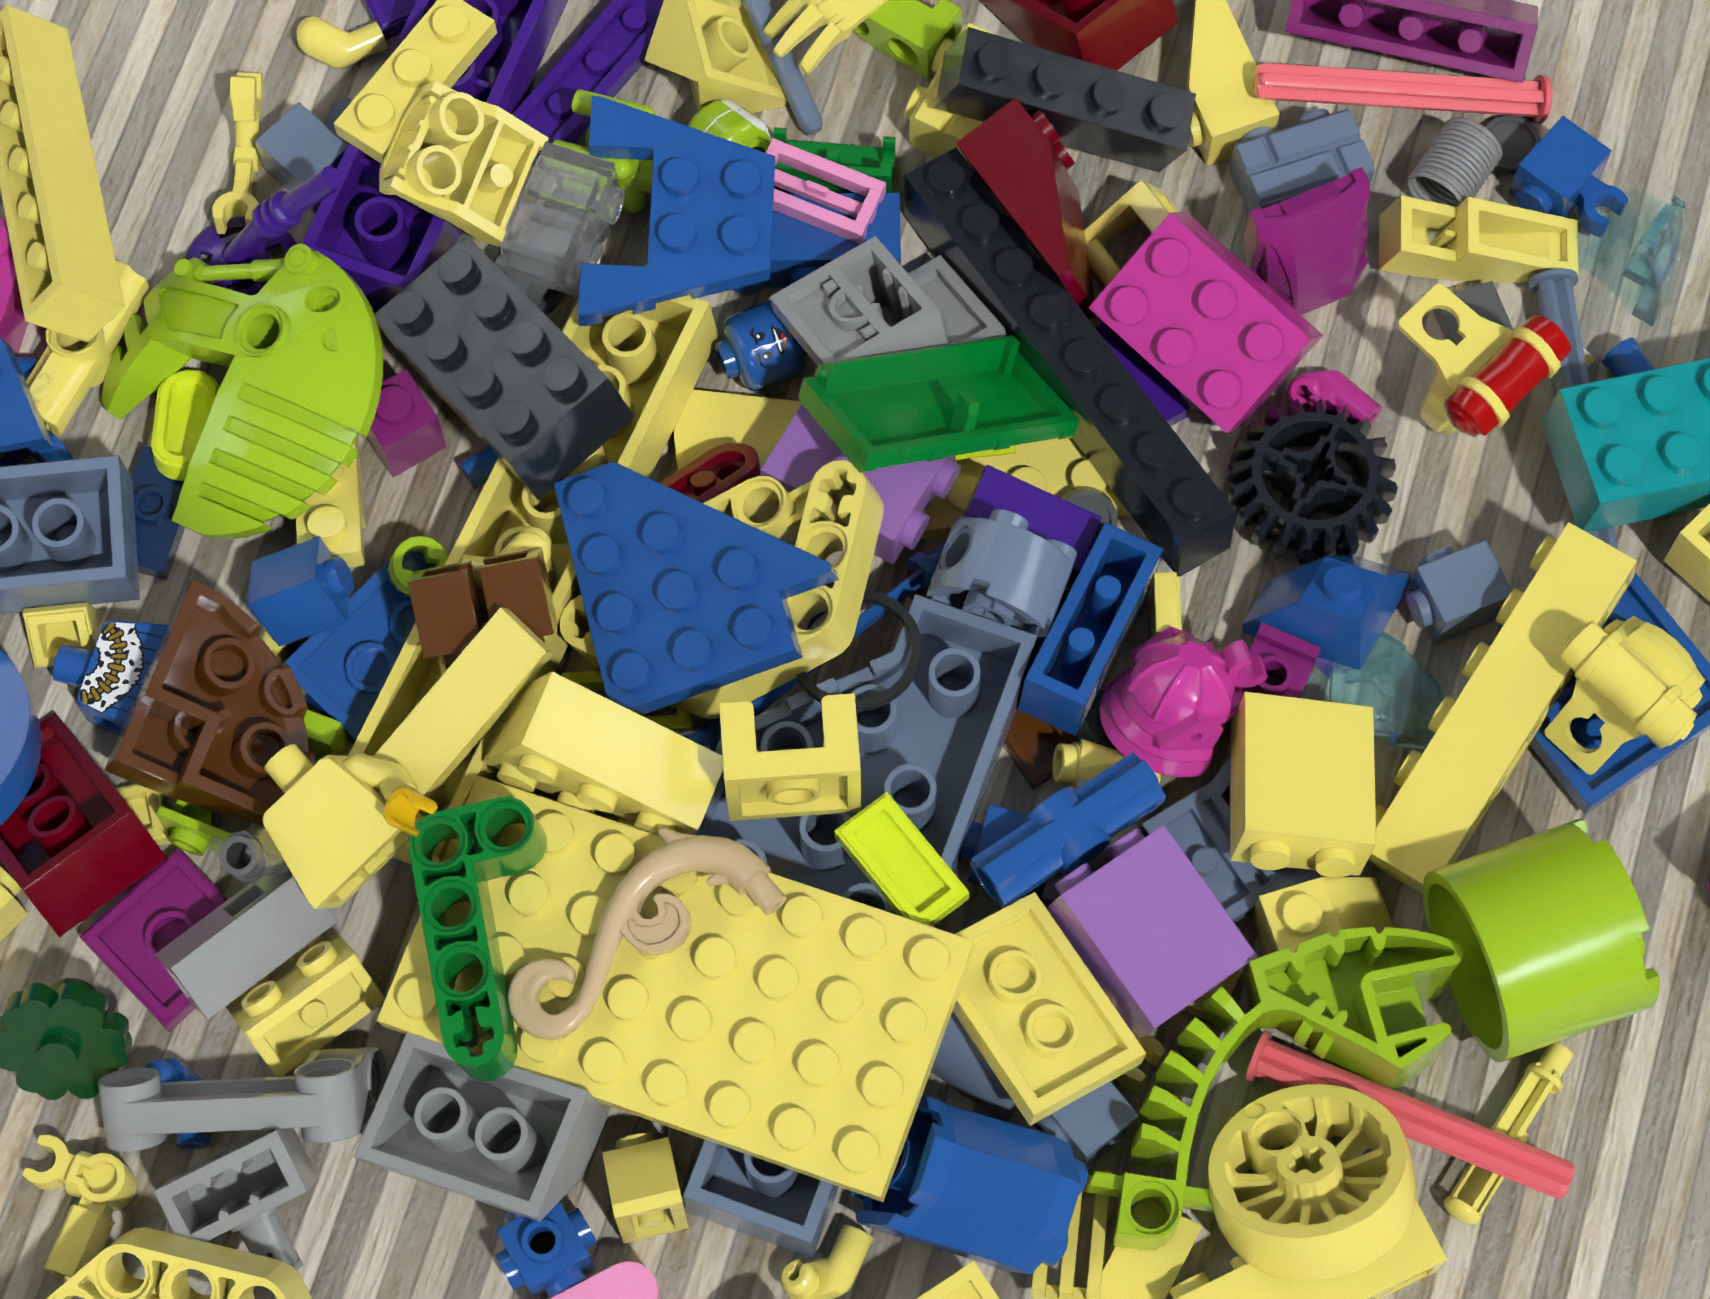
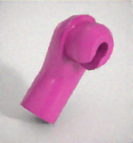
M1337 370L1300 374L1288 386L1289 400L1294 402L1298 399L1305 412H1313L1315 402L1323 398L1327 407L1326 412L1338 411L1347 405L1350 410L1349 420L1353 424L1369 418V422L1372 424L1382 410V407Z

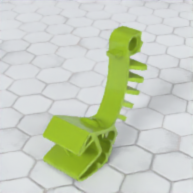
M1374 927L1339 930L1337 936L1334 937L1328 932L1301 942L1297 945L1294 953L1288 948H1284L1249 961L1243 980L1252 1010L1244 1014L1222 986L1203 1002L1204 1017L1227 1034L1225 1038L1221 1041L1196 1017L1177 1037L1178 1051L1190 1059L1207 1065L1204 1073H1201L1188 1060L1171 1050L1156 1072V1086L1154 1085L1145 1096L1139 1110L1140 1128L1133 1138L1131 1148L1132 1166L1143 1168L1174 1166L1172 1180L1126 1172L1122 1176L1095 1171L1087 1189L1089 1193L1119 1197L1112 1246L1137 1250H1156L1166 1245L1173 1237L1183 1208L1214 1212L1209 1189L1186 1186L1191 1145L1203 1101L1216 1076L1242 1041L1255 1030L1272 1028L1293 1037L1294 1042L1307 1047L1331 1065L1396 1091L1430 1067L1450 1036L1452 1028L1444 1022L1427 1026L1421 1001L1436 999L1443 994L1463 959L1464 952L1457 941L1413 929L1384 927L1381 933H1377ZM1174 1095L1193 1099L1191 1106H1187ZM1164 1131L1182 1132L1180 1140L1178 1141ZM1145 1199L1156 1201L1164 1208L1167 1214V1222L1157 1229L1141 1227L1134 1221L1131 1215L1132 1205Z

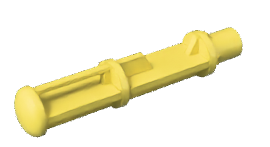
M1557 1042L1548 1045L1540 1060L1532 1062L1527 1066L1524 1071L1525 1075L1491 1129L1526 1143L1529 1138L1526 1130L1549 1093L1556 1094L1562 1089L1563 1084L1560 1077L1572 1060L1573 1053L1567 1047ZM1469 1163L1451 1194L1446 1196L1444 1200L1445 1209L1459 1222L1468 1225L1479 1223L1482 1218L1481 1214L1504 1177Z

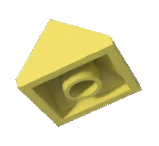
M742 0L663 1L644 61L688 78L697 112L714 101L725 99L740 104L751 113L780 108L789 103Z

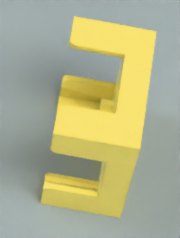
M855 693L827 695L822 698L824 741L823 747L758 752L753 704L749 701L719 703L724 783L729 821L861 811V767Z

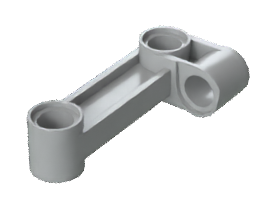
M379 1047L315 1049L310 1051L306 1061L295 1069L294 1076L160 1082V1075L156 1069L144 1067L122 1069L106 1074L98 1081L106 1146L110 1150L130 1152L157 1146L167 1139V1134L301 1128L302 1138L308 1142H338L357 1136L362 1132L364 1124L372 1115L387 1076L384 1055Z

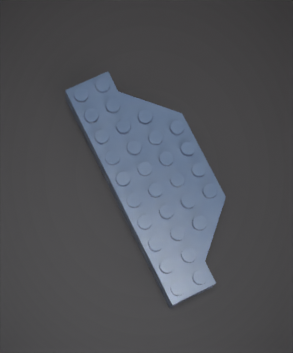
M915 594L909 613L915 620L921 636L922 658L919 670L910 686L899 697L876 709L856 712L861 767V811L887 792L953 873L956 874L971 822L975 821L1021 699L1025 678L1034 662L1037 635ZM903 625L893 652L870 661L869 666L836 681L833 677L816 686L830 695L855 693V699L871 697L887 690L899 680L909 664L912 653V640L908 629ZM805 690L786 698V703L754 716L758 752L823 747L822 705ZM721 737L715 750L720 755H722ZM722 771L699 830L689 834L728 838L746 846L758 855L770 867V873L897 915L835 839L834 831L859 812L729 821L724 771ZM704 1140L683 1199L687 1213L813 1258L839 1187Z

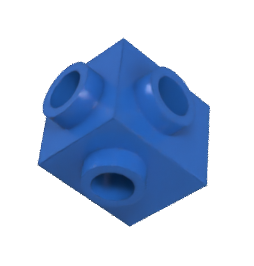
M559 1201L540 1222L509 1212L505 1217L508 1224L496 1230L505 1249L494 1256L514 1291L526 1284L534 1299L552 1298L586 1280L585 1275L595 1270L586 1249L595 1245L597 1241L578 1207L566 1214ZM550 1234L555 1236V1245L548 1253L538 1254L531 1250L530 1246Z

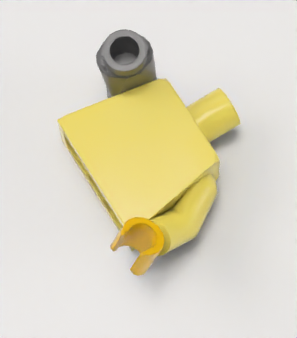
M290 744L277 752L265 766V771L285 794L264 813L262 817L264 826L237 831L229 836L221 847L220 862L225 871L233 875L237 880L246 883L256 881L269 874L279 875L291 871L308 902L314 909L340 908L409 842L410 835L414 837L419 835L420 831L416 829L415 824L423 816L418 811L421 809L429 814H434L438 806L435 801L420 794L414 781L401 764L357 753L351 756L326 755L313 765L296 744Z

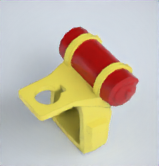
M1440 283L1434 285L1398 322V329L1434 362L1437 374L1423 400L1420 417L1436 433L1442 432L1445 436L1456 431L1472 437H1476L1479 434L1486 436L1496 426L1501 428L1510 417L1509 412L1546 376L1552 378L1561 367L1560 363L1571 352V345L1565 333L1557 324L1546 317L1534 315L1522 326L1509 329L1479 316ZM1438 308L1451 312L1458 322L1457 333L1464 339L1456 346L1449 339L1437 340L1430 337L1424 331L1422 319L1427 312Z

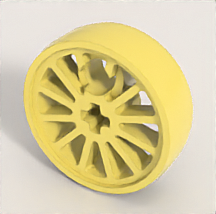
M1326 1084L1299 1085L1284 1088L1256 1099L1238 1111L1222 1128L1212 1146L1208 1164L1210 1198L1216 1221L1227 1242L1245 1262L1264 1273L1279 1278L1298 1281L1327 1280L1342 1277L1369 1266L1388 1253L1401 1239L1410 1224L1415 1208L1417 1191L1416 1173L1409 1142L1402 1128L1390 1111L1377 1100L1357 1090L1342 1086ZM1334 1136L1344 1137L1336 1147L1330 1142ZM1279 1146L1283 1147L1281 1150H1272ZM1369 1148L1374 1150L1372 1152L1362 1155L1364 1151ZM1250 1169L1255 1170L1256 1174L1245 1173ZM1238 1200H1247L1242 1203L1238 1202Z

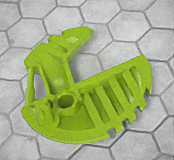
M305 244L292 246L287 251L285 258L254 260L252 263L209 266L195 257L189 260H178L175 263L174 270L163 278L143 299L147 325L144 319L136 313H133L123 330L128 351L126 352L119 345H116L105 374L101 401L108 413L121 420L152 394L164 380L175 374L191 359L229 367L214 398L206 424L189 462L171 521L211 540L246 538L265 533L273 528L264 524V522L278 516L292 520L311 507L303 501L313 493L317 492L326 495L338 482L331 475L340 465L349 468L358 455L359 451L353 448L352 445L358 434L367 437L380 400L383 381V350L379 332L380 328L370 303L354 279L338 264ZM253 279L255 282L268 281L259 293L253 296L211 285L212 281Z

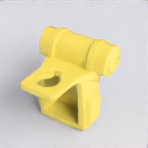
M1632 616L1625 622L1616 619L1608 624L1604 630L1591 620L1586 624L1577 626L1567 635L1568 639L1563 646L1560 659L1576 672L1574 675L1577 678L1571 699L1545 729V736L1585 773L1589 775L1594 774L1623 743L1629 740L1646 736L1661 749L1671 746L1680 739L1684 740L1689 735L1697 716L1693 709L1703 697L1700 688L1705 679L1696 668L1689 653L1675 638L1661 628L1644 622L1635 616ZM1595 713L1605 722L1600 728L1602 743L1596 749L1584 748L1572 737L1570 731L1571 722L1574 718L1582 717L1589 719Z

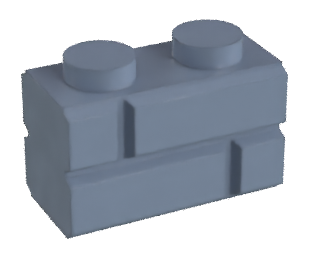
M1316 109L1301 116L1294 126L1275 132L1270 127L1253 129L1243 135L1238 143L1234 144L1229 166L1231 177L1240 197L1242 196L1243 205L1248 215L1250 211L1261 207V209H1264L1347 176L1351 171L1360 167L1364 169L1371 185L1375 171L1374 162L1364 140L1360 138V131L1350 109H1344L1329 114L1326 109Z

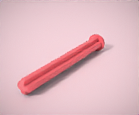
M1261 63L1256 67L1255 76L1253 77L1255 95L1257 98L1264 100L1528 116L1533 123L1538 124L1546 121L1552 105V84L1547 75H1537L1533 81L1523 80V83L1501 78Z
M1265 1030L1262 1033L1250 1060L1246 1080L1253 1082L1256 1077H1260L1284 1088L1307 1084H1326L1357 1090L1386 1107L1409 1139L1556 1199H1562L1567 1194L1575 1173V1165L1571 1161L1272 1041V1032Z

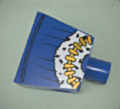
M107 621L102 625L94 651L63 644L60 647L54 661L53 679L56 682L81 687L77 696V705L87 721L119 736L169 625Z

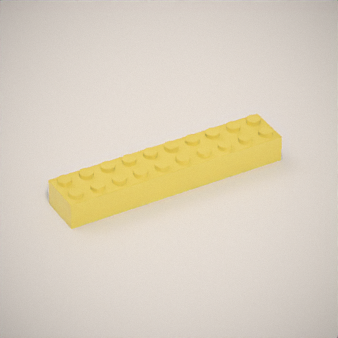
M691 295L656 303V309L634 315L632 310L602 317L603 323L579 326L578 299L562 332L608 377L635 417L564 479L612 461L650 479L719 337L710 302L699 298L693 299ZM498 458L445 565L461 563L464 555L497 556L515 536L528 527L541 528L549 535L552 543L551 557L546 565L558 623L553 635L544 636L545 644L554 654L530 681L532 682L550 672H556L569 645L560 632V617L567 604L581 595L555 487L538 501ZM477 588L486 625L490 618L485 594L482 588ZM416 622L348 756L357 753L374 756L452 665L443 664L441 656L424 659ZM500 717L430 797L431 800L437 803L438 808L436 812L464 806L477 775L502 783L497 778L499 770L482 762ZM421 809L418 811L423 817L430 815ZM451 839L444 840L435 847L432 854V862H442ZM409 842L393 858L411 864Z

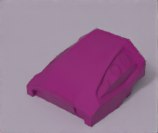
M1360 167L1351 171L1347 176L1264 209L1260 207L1249 212L1243 238L1247 266L1300 315L1350 296L1368 264L1365 251L1368 234L1367 207L1371 192L1369 179L1364 169Z

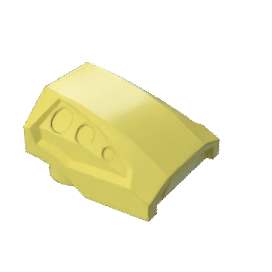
M435 80L422 88L403 115L380 168L379 192L385 195H397L425 211L454 224L478 240L499 247L506 243L510 234L505 229L532 162L538 151L545 149L549 138L499 106L474 99L469 94L455 91Z

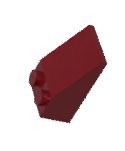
M981 0L1026 44L1113 70L1120 69L1178 23L1173 0Z
M1014 98L957 141L956 144L976 174L1090 320L1096 315L1089 309L1090 305L1095 301L1080 197L1079 191L1067 171L1075 165V162L1061 144L1059 134L1040 110H1037L1030 116L1020 102Z
M54 712L40 722L42 737L41 758L33 783L16 810L0 826V860L60 938L80 922L88 919L95 911L133 883L141 880L148 872L165 861L167 857L125 800Z

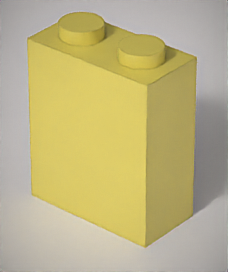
M1245 692L1238 711L1231 722L1230 861L1251 863L1254 867L1263 870H1278L1285 867L1316 870L1320 875L1331 878L1360 875L1376 846L1373 707Z

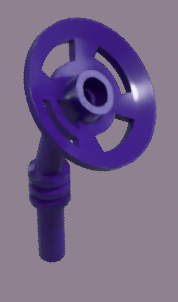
M327 166L291 191L276 192L253 209L252 219L247 225L245 216L231 218L227 223L226 233L242 230L240 233L231 234L220 239L219 237L223 234H217L215 224L195 239L188 249L185 259L189 260L194 257L200 259L203 254L212 256L210 265L252 263L254 260L271 259L268 251L279 246L283 248L286 254L292 246L297 244L287 231L300 223L305 211L341 188L343 181L340 173L335 168ZM253 279L214 281L211 285L253 296L259 293L268 281L255 282Z

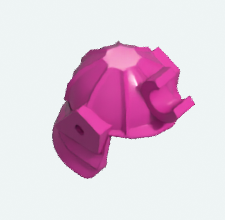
M1169 626L1134 649L1130 654L1133 666L1121 673L1105 689L1099 708L1101 724L1107 737L1119 752L1125 757L1134 752L1137 757L1147 762L1153 772L1174 777L1199 776L1208 769L1212 762L1213 747L1223 731L1221 724L1232 719L1237 713L1243 698V688L1259 685L1268 678L1263 660L1258 654L1251 657L1247 643L1242 639L1230 643L1220 653L1213 647L1212 641L1205 642L1195 638L1190 633Z

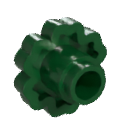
M64 978L56 981L50 987L43 983H32L23 991L15 992L8 997L3 1015L0 1017V1068L17 1072L16 1083L20 1089L37 1093L45 1099H60L67 1091L78 1098L91 1099L99 1093V1079L106 1074L118 1071L128 1061L132 1046V1037L128 1031L129 1020L121 1013L106 1011L108 1007L106 995L97 991L94 986L84 980Z

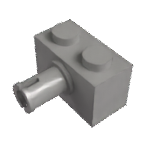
M294 1128L268 1129L169 1178L154 1190L174 1234L207 1242L229 1230L232 1233L239 1231L250 1253L284 1261L296 1268V1270L303 1266L301 1259H298L275 1213L281 1209V1204L306 1193L319 1180Z

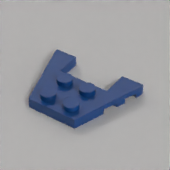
M592 96L589 134L590 158L653 160L648 263L646 266L581 264L578 303L579 326L603 323L602 317L632 310L633 315L656 309V303L687 295H692V298L696 299L770 280L775 156L601 96Z

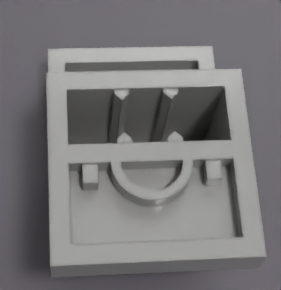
M876 236L769 297L774 314L817 366L820 363L1006 336L1005 328L941 255L907 273Z

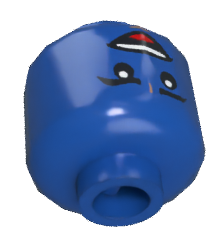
M771 301L728 316L723 323L724 341L714 345L720 366L726 378L730 379L738 376L741 383L751 391H760L798 376L803 369V357L809 356L774 314Z

